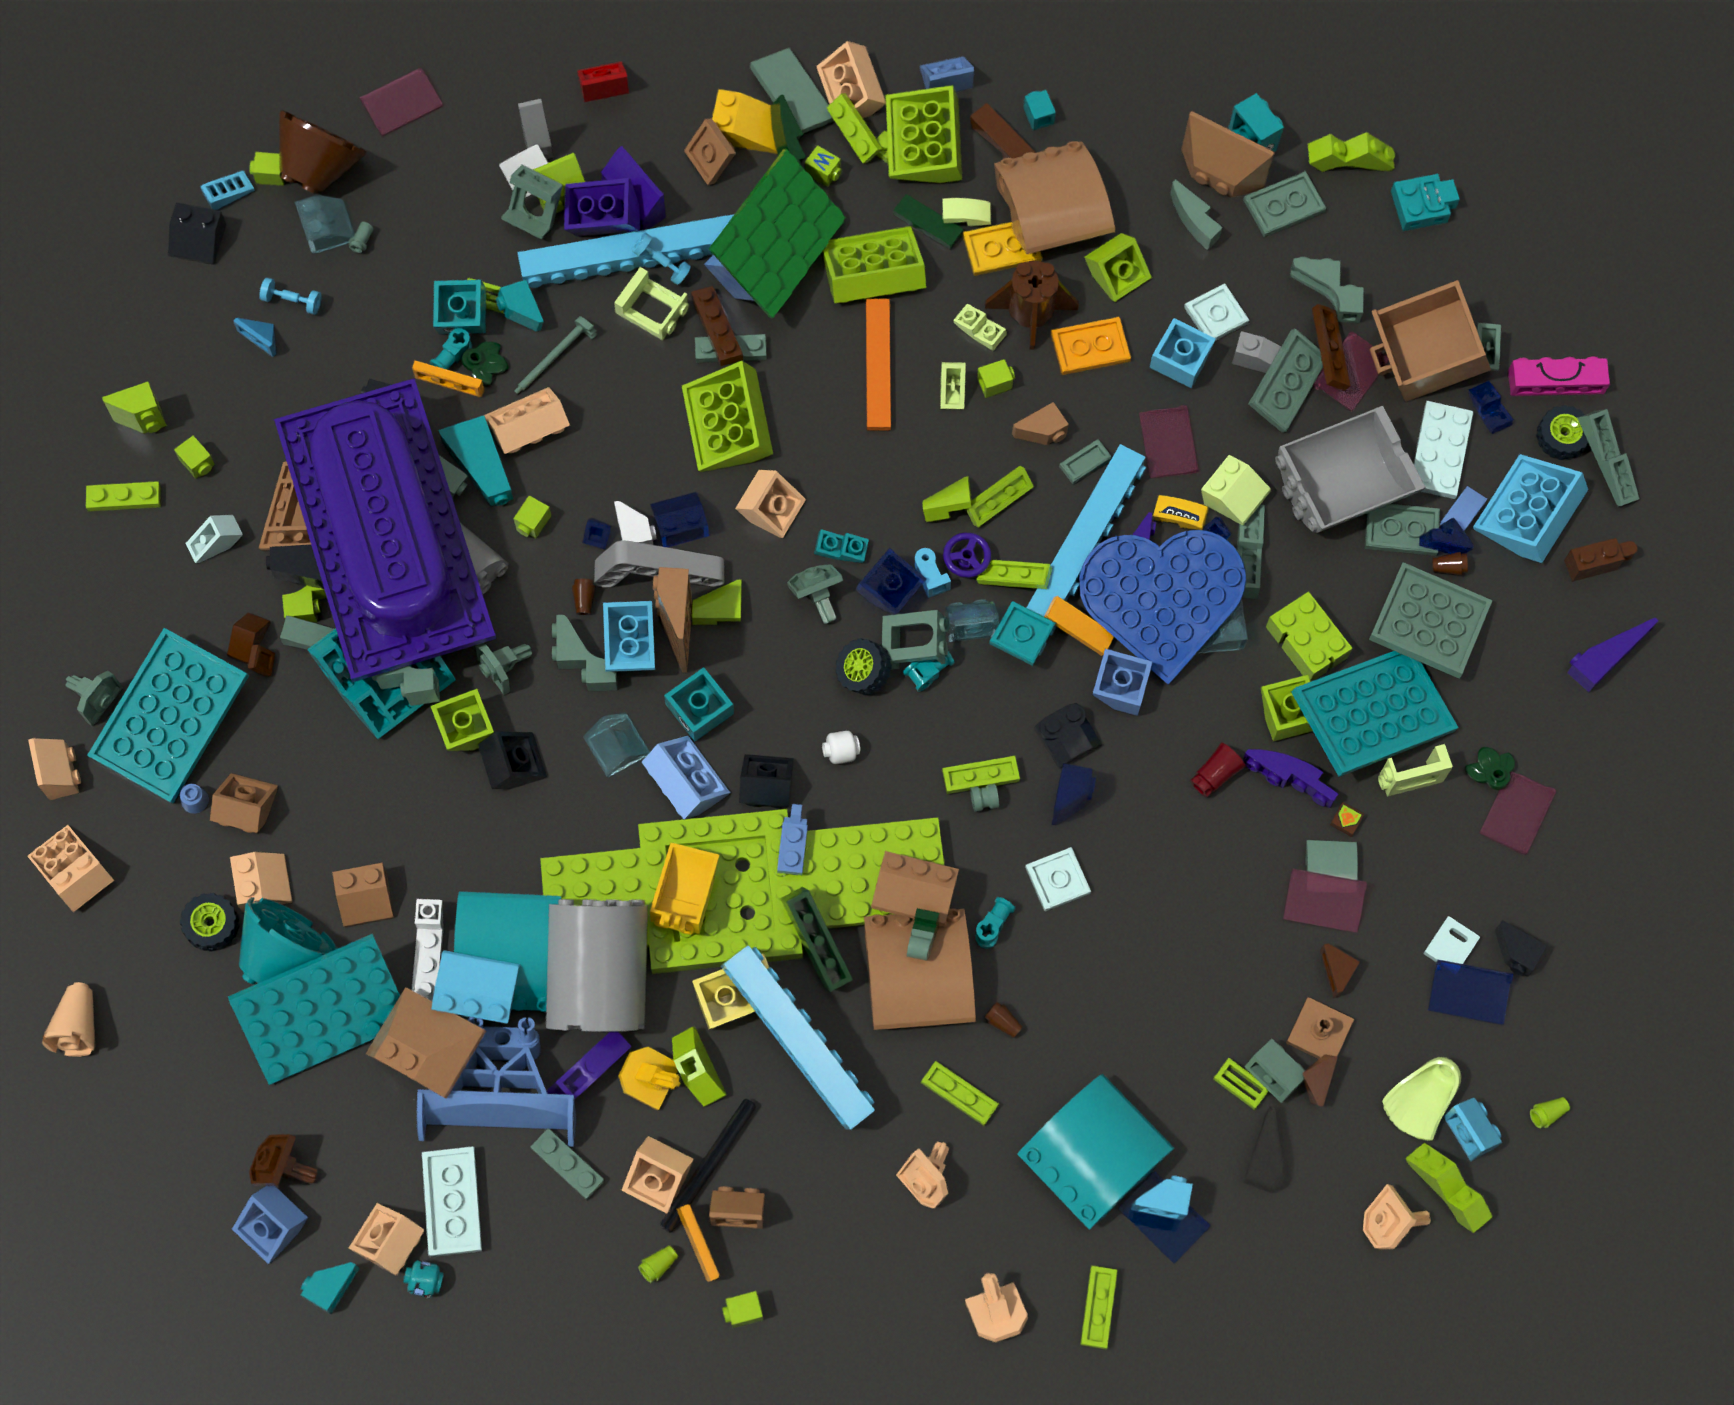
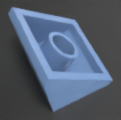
M964 56L920 66L926 89L953 85L956 92L973 88L974 68Z

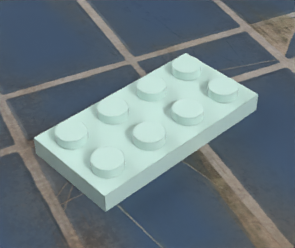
M1430 401L1426 402L1413 463L1425 485V489L1421 492L1451 499L1456 498L1473 411Z
M465 1147L422 1152L429 1256L435 1257L482 1251L475 1148Z

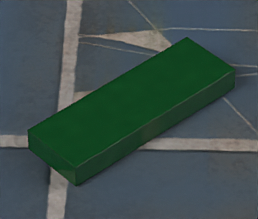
M905 194L893 210V215L950 250L963 234V228L955 223H944L942 215L908 194Z

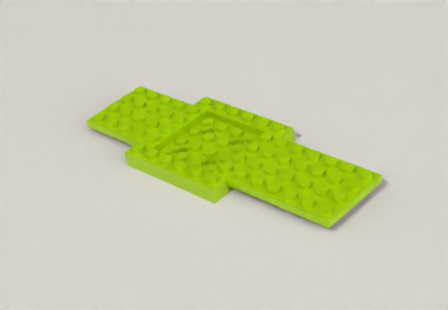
M787 809L638 824L640 848L540 858L543 895L561 896V899L574 900V904H582L583 899L606 901L607 899L621 901L645 900V905H648L647 947L650 949L652 974L721 967L722 964L748 945L751 949L756 947L761 954L764 953L767 962L803 958L801 939L780 898L801 887L808 889L828 929L864 925L865 916L876 914L891 915L892 913L871 908L885 851L944 865L939 819L928 818L807 831L802 875L777 873L782 824L784 823V817H788ZM671 842L719 854L715 879L700 934L693 933L689 935L678 930L661 928L654 925V922L650 920V909ZM746 860L749 862L750 867L747 871L741 872L735 867L737 862ZM745 908H751L754 910L755 915L752 919L745 920L740 915L741 911Z

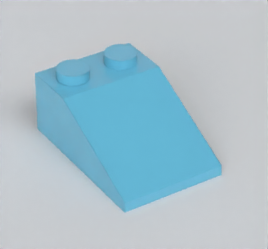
M652 601L603 603L605 672L655 670Z

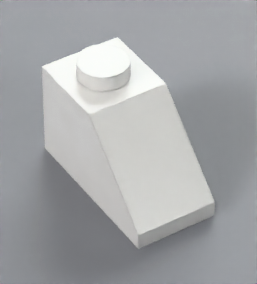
M620 501L614 502L622 541L653 545V540L657 539L654 525L649 526L648 518Z

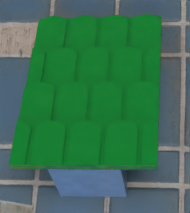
M783 149L709 247L713 256L704 265L734 298L755 301L770 318H773L793 293L792 291L805 276L809 267L827 246L828 241L839 229L846 217L829 199L825 191L816 184L811 175L803 169L797 159L787 149Z

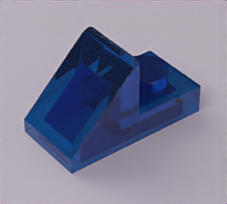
M1451 518L1441 524V529H1430L1419 537V546L1448 554L1456 552L1465 554L1473 550L1474 547L1455 518Z

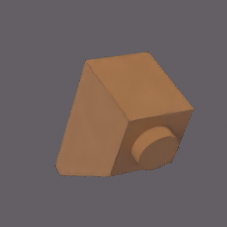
M1054 402L1013 424L1012 435L1017 439L1048 445L1052 442L1058 443L1066 437L1069 424Z

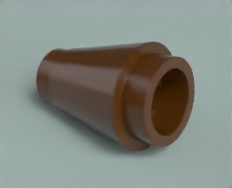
M1461 552L1432 558L1433 572L1455 575L1468 573L1467 553L1461 554Z
M592 579L574 580L572 592L577 615L591 614L596 588L593 585Z
M996 1002L984 1016L988 1020V1024L1013 1038L1023 1027L1004 1003L1001 1005L999 1002Z

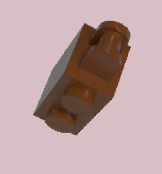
M1617 538L1571 549L1564 561L1572 582L1618 570L1622 562L1632 559L1637 552V545L1632 541L1618 544Z

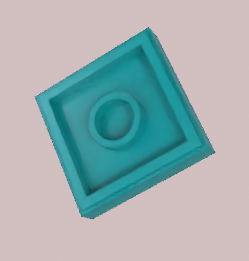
M1012 601L989 644L1033 666L1054 629L1055 622Z

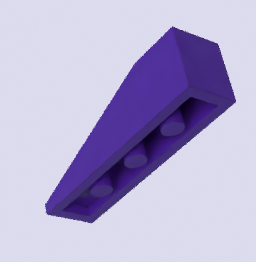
M1656 618L1650 619L1589 648L1583 655L1580 652L1577 653L1569 662L1572 666L1567 673L1584 689L1590 692L1654 628L1658 620Z

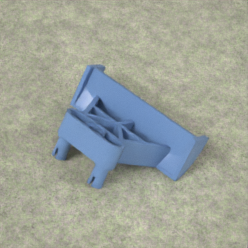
M469 1017L467 1019L469 1022L486 1030V1033L447 1099L431 1090L418 1089L417 1130L419 1141L425 1140L427 1124L568 1129V1146L574 1147L576 1130L574 1095L547 1094L534 1062L540 1056L541 1048L539 1034L534 1029L533 1019L528 1018L527 1024L526 1018H522L518 1022V1028L483 1027L482 1019L476 1018L477 1022H475L474 1017ZM490 1060H507L509 1062L498 1071ZM477 1064L480 1066L481 1069H475ZM526 1066L529 1071H522ZM463 1086L494 1087L493 1092L460 1090ZM502 1088L537 1089L538 1094L504 1093Z

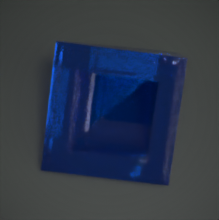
M1215 517L1203 528L1204 531L1218 534L1226 540L1232 535L1221 517Z
M594 518L588 519L582 543L606 549L611 525Z

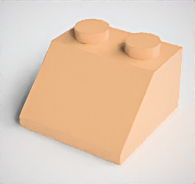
M758 470L735 509L750 523L779 538H783L806 499L777 471Z
M29 739L28 742L37 784L47 798L54 800L79 793L77 784H81L78 770H74L73 762L76 761V755L73 747H69L64 740Z
M252 852L230 857L237 905L242 912L245 911V904L251 897H254V901L258 902L261 898H266L280 904L292 903L284 854Z
M648 1136L635 1154L621 1191L667 1213L682 1188L694 1159Z
M377 1203L349 1249L382 1269L397 1275L399 1270L404 1267L406 1259L413 1248L420 1241L424 1229L404 1215Z

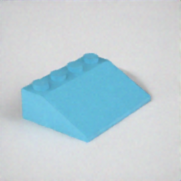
M1520 454L1473 528L1517 555L1542 563L1588 491L1584 475L1576 470Z

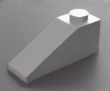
M541 98L518 104L527 149L538 144L545 159L552 158V146Z
M1241 331L1232 364L1266 373L1281 346L1264 337Z

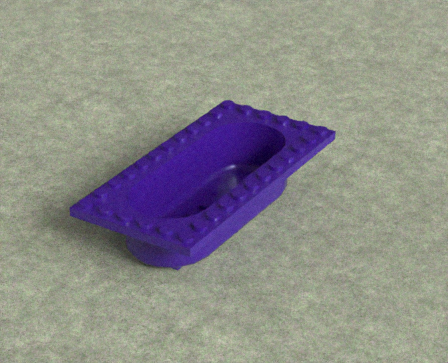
M415 378L273 419L277 427L352 682L496 639Z

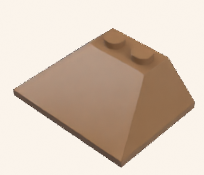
M1193 111L1189 114L1181 150L1192 178L1198 183L1206 184L1214 188L1218 193L1230 197L1253 193L1265 187L1274 156L1273 151Z
M287 462L282 464L258 548L261 551L270 550V547L311 544Z
M405 987L367 1050L366 1055L395 1069L447 1099L485 1035L486 1030L456 1014L431 1010L432 1001Z

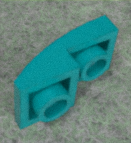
M821 529L818 533L814 554L837 560L863 563L869 539L849 533L843 536Z

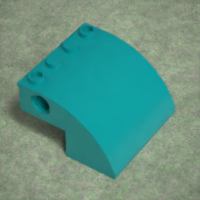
M336 628L307 649L337 692L377 739L424 705L410 706L407 698L402 696L400 687L381 689L377 681H373L372 677L352 682ZM440 656L408 665L415 669L433 668L439 679V692L456 680Z
M459 891L454 952L519 964L512 1009L546 1012L549 904H558V899H561V896Z
M1102 1073L1057 1112L1017 1154L1090 1230L1131 1189L1140 1184L1167 1157L1174 1147Z

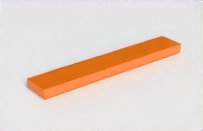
M866 299L867 430H891L889 299Z

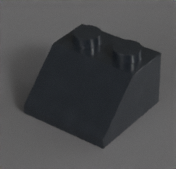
M176 202L169 226L168 255L170 257L214 265L226 228L222 212Z
M496 731L478 744L492 789H513L547 777L533 732Z
M745 754L740 776L739 803H745L748 806L789 807L794 758Z

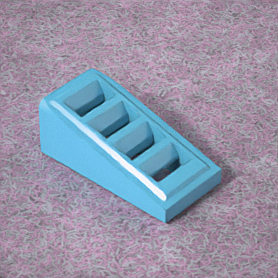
M244 171L200 186L203 195L213 210H218L255 191ZM242 180L245 187L241 188L237 181ZM233 184L236 190L232 191L229 186ZM225 188L227 193L223 194L221 190Z

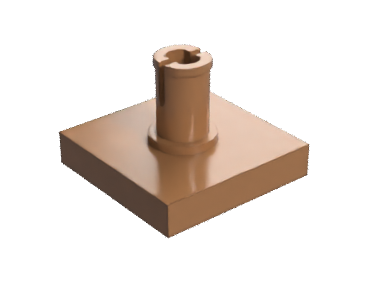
M712 118L704 120L684 150L707 185L716 183L736 154L734 146H731L732 143L727 141Z
M1308 997L1286 1044L1317 1059H1320L1325 1054L1337 1057L1354 1019Z

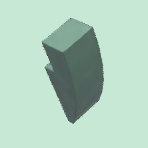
M1175 179L1170 192L1174 207L1187 230L1203 247L1209 250L1220 239L1223 227L1209 217L1211 207Z

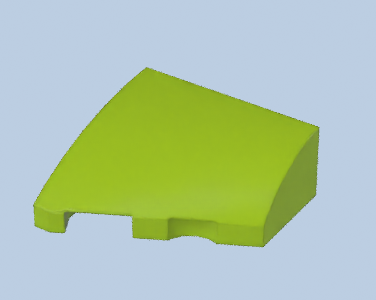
M963 477L923 500V512L926 522L950 518L949 512L972 508L969 477Z
M742 579L735 580L694 599L692 603L693 625H717V621H741Z

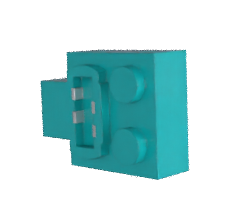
M1438 174L1394 182L1391 189L1403 231L1447 223L1451 215L1450 209H1455L1460 200L1454 180L1441 182Z

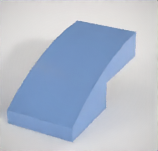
M1467 486L1445 515L1440 525L1461 537L1473 518L1483 507L1487 498Z

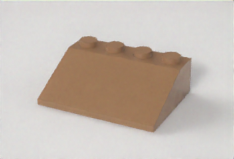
M659 567L658 576L654 575L653 578L657 617H661L662 627L682 672L687 673L693 603L689 569Z

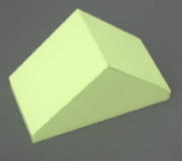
M942 362L940 377L941 409H964L966 363Z

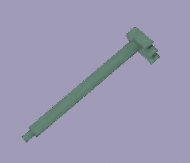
M579 316L574 321L577 327L518 384L514 392L518 394L521 390L524 391L582 332L593 340L597 336L596 330L593 328L594 326Z

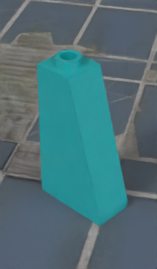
M484 415L439 430L445 448L465 474L468 475V478L490 506H501L513 499L509 482Z

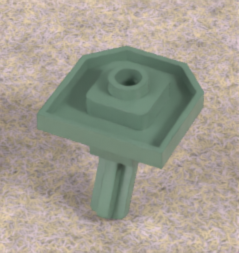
M831 564L810 567L803 572L795 574L787 582L789 589L798 599L807 595L810 596L812 604H816L824 624L836 619L835 612L829 601L830 594L827 587L839 583L843 579L841 574Z
M485 643L475 645L477 659L481 663L479 665L481 672L486 678L490 676L503 695H506L510 692L509 679L506 672L511 670L515 663L529 658L532 655L531 647L522 644L510 649L509 646L492 652Z
M109 671L97 675L93 681L86 677L81 679L75 675L66 678V687L81 697L77 708L78 712L91 726L96 723L123 689L114 674Z

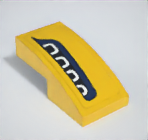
M1159 495L1153 517L1155 521L1178 523L1180 528L1203 530L1209 509L1207 506L1192 501Z

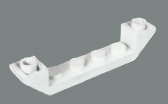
M417 899L415 914L417 936L412 991L433 1002L434 989L442 956L444 933L443 901Z

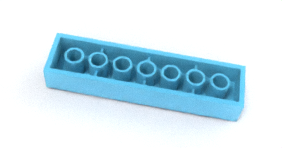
M749 945L744 947L722 964L721 968L845 1129L851 1130L875 1111L871 1106L874 1104L873 1099L866 1091L863 1092L858 1089L856 1084L859 1081L850 1070L845 1071L841 1067L842 1059L834 1049L828 1050L824 1044L827 1040L820 1030L812 1029L809 1025L811 1019L803 1009L798 1010L792 1002L796 999L787 988L782 990L777 983L780 978L771 967L766 969L761 961L764 957L756 947L751 949Z

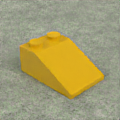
M719 89L712 119L727 141L732 143L731 146L777 154L771 123V105L743 93Z

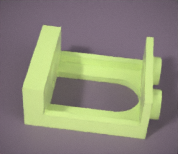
M641 267L614 302L616 314L661 340L667 334L670 335L674 331L678 318L680 316L683 317L689 309L688 296L685 292L681 297L649 279L648 271ZM643 291L672 308L662 324L654 322L631 308Z
M1445 744L1435 746L1426 761L1427 765L1402 772H1396L1393 760L1389 758L1378 776L1379 785L1382 790H1385L1387 797L1442 783L1453 767Z

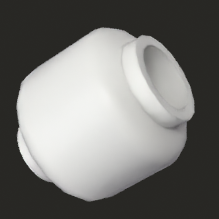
M840 731L827 735L826 742L822 743L824 757H829L831 763L841 764L853 762L856 755L860 754V745L857 735H853L850 731Z

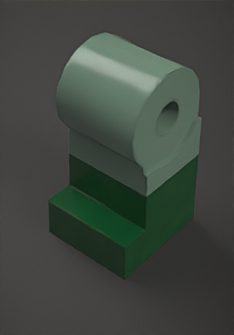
M917 908L908 944L907 957L928 961L939 927V913Z

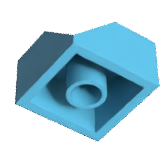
M1173 318L1152 355L1149 368L1192 388L1216 338Z

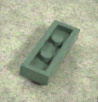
M765 334L735 336L743 353L742 361L767 360ZM695 337L696 363L719 362L709 338Z
M549 1128L530 1147L586 1200L605 1182L599 1174Z

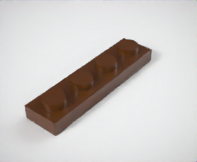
M710 286L692 291L691 299L720 366L742 361L743 353L714 287Z
M1317 304L1312 308L1326 384L1345 391L1350 387V381L1336 310Z

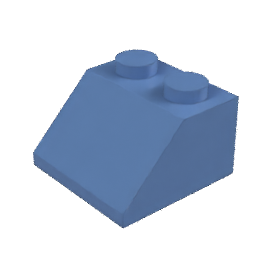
M266 1186L251 1195L232 1230L269 1264L298 1235L308 1217L275 1186Z

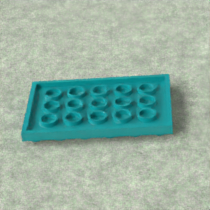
M163 628L87 756L165 800L174 803L249 675L168 629Z
M1396 651L1298 686L1291 691L1338 777L1453 733L1459 728L1422 663Z
M370 934L230 995L228 1000L270 1085L375 1039L399 999L400 994L373 934Z

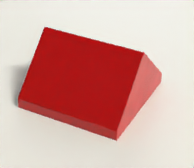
M622 62L577 70L584 102L629 94L627 73Z

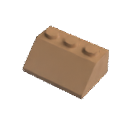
M885 851L871 908L915 919L917 908L939 913V925L945 926L959 869Z

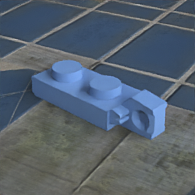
M792 804L791 817H784L777 873L802 875L808 825L807 819H801L802 805Z

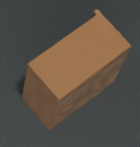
M1458 280L1376 311L1375 309L1372 311L1383 342L1369 349L1378 375H1384L1393 371L1405 402L1491 370ZM1386 350L1390 365L1381 367L1376 354Z

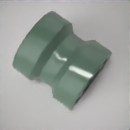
M995 783L988 784L985 788H979L978 786L970 787L974 812L982 811L985 807H990L991 809L999 808V798Z

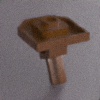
M291 1134L269 1135L258 1147L249 1174L251 1184L255 1186H278L281 1177L288 1179L289 1176L312 1184L316 1179L317 1170L295 1162L296 1158L290 1156V1152L296 1137Z

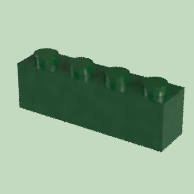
M801 887L780 898L824 988L831 992L853 980L809 890Z

